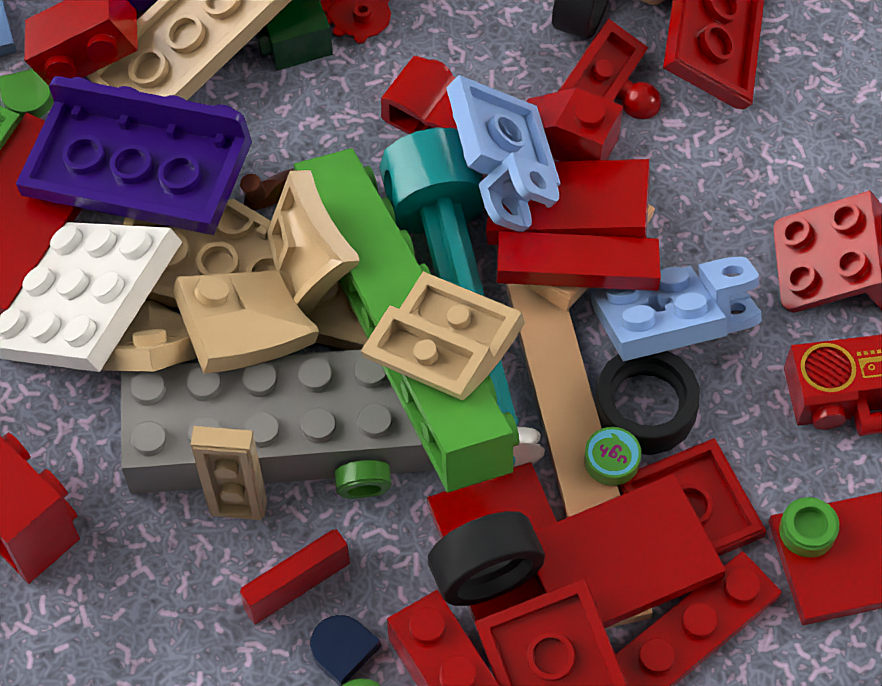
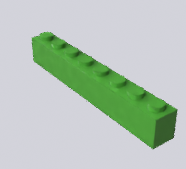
M350 148L293 164L294 171L311 170L315 186L327 213L341 235L359 256L358 266L349 271L338 282L366 337L369 339L388 307L391 305L400 309L422 272L431 273L425 263L418 265L415 259L412 240L407 230L399 231L396 226L395 213L389 198H381L378 194L377 182L372 168L369 165L363 167L354 149ZM382 366L447 493L513 472V447L518 446L520 443L519 432L511 413H502L497 405L495 387L489 375L462 401Z

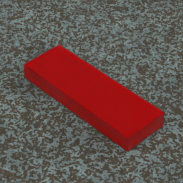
M499 231L497 283L659 291L661 280L659 238Z

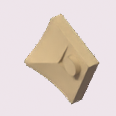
M311 170L290 171L267 233L276 271L279 270L295 303L306 317L309 318L327 291L344 275L358 266L360 260L357 252L341 235L327 213L315 186Z
M279 270L180 276L176 278L173 294L203 374L261 364L299 351L316 342L319 334L317 325L306 317L295 303Z
M145 300L101 370L154 372L197 358L182 316L155 300Z

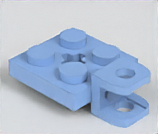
M458 75L446 89L467 165L478 173L488 174L478 184L485 209L495 224L518 232H524L532 223L528 202L534 200L550 208L559 200L558 186L561 184L538 108L533 104ZM502 204H504L511 211L512 214L507 212Z
M728 257L698 264L699 277L691 265L686 267H668L660 271L659 291L595 288L590 290L591 303L595 314L622 361H627L725 337L729 333L758 325L762 321L761 310L751 299L750 294L745 292L751 291L760 285L759 273L746 257ZM732 273L740 274V275L735 276V277L725 276V275L732 274ZM731 311H743L739 314H731Z

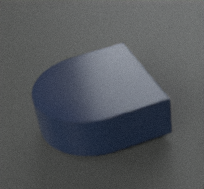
M334 615L322 620L315 627L311 635L310 647L315 664L338 686H342L381 647V643L375 635L356 619L346 615Z

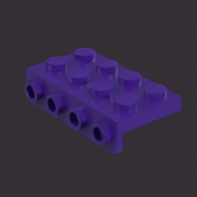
M60 76L53 77L49 90L54 99V104L16 182L21 196L209 235L215 234L252 144L246 120L242 113L227 105H206L187 101L175 95L159 96L139 92L128 86L112 87L92 83L81 77H73L71 79Z

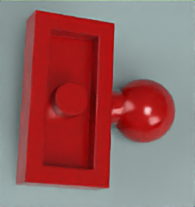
M608 19L600 28L557 91L579 88L612 102L618 96L622 99L623 110L635 119L652 118L659 112L662 102L661 95L654 85L648 82L633 83L628 80L649 47L611 19Z

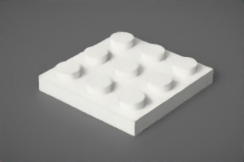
M66 222L53 235L50 247L37 267L31 270L24 278L23 287L10 307L0 315V359L100 372L180 247L182 240L171 228Z

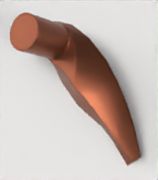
M294 168L273 175L262 182L256 174L251 173L243 176L240 181V187L245 194L243 205L252 210H258L277 204L290 171H294Z

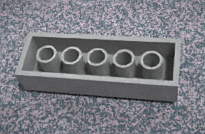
M361 350L286 355L261 364L203 374L199 362L179 363L154 372L121 371V466L131 494L203 489L190 445L193 426L252 430L264 484L335 478L334 471L338 467L363 460L386 462L389 464L390 474L432 471L435 468L383 367L364 358L360 352Z

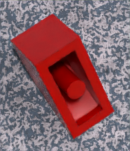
M571 88L527 99L526 102L538 108L554 159L559 161L608 160L619 139L623 112L622 105L579 88Z

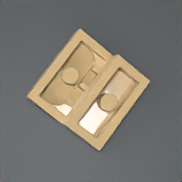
M423 271L400 309L391 305L388 307L360 352L368 360L463 401L495 368L521 331L525 322L521 311Z

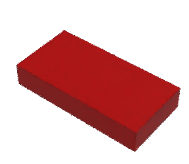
M332 529L241 587L239 592L244 610L255 625L350 564L348 544L339 531Z

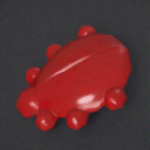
M390 0L320 1L329 25L335 24L333 29L334 35L341 37L347 34L350 37H354V41L357 44H364L367 38L379 35L389 25L392 14L388 6Z

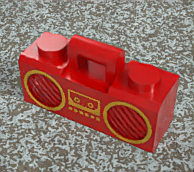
M882 334L791 345L784 365V372L797 426L813 424L816 429H833L844 424L853 415L859 436L882 434V411L870 413L872 410L882 409Z

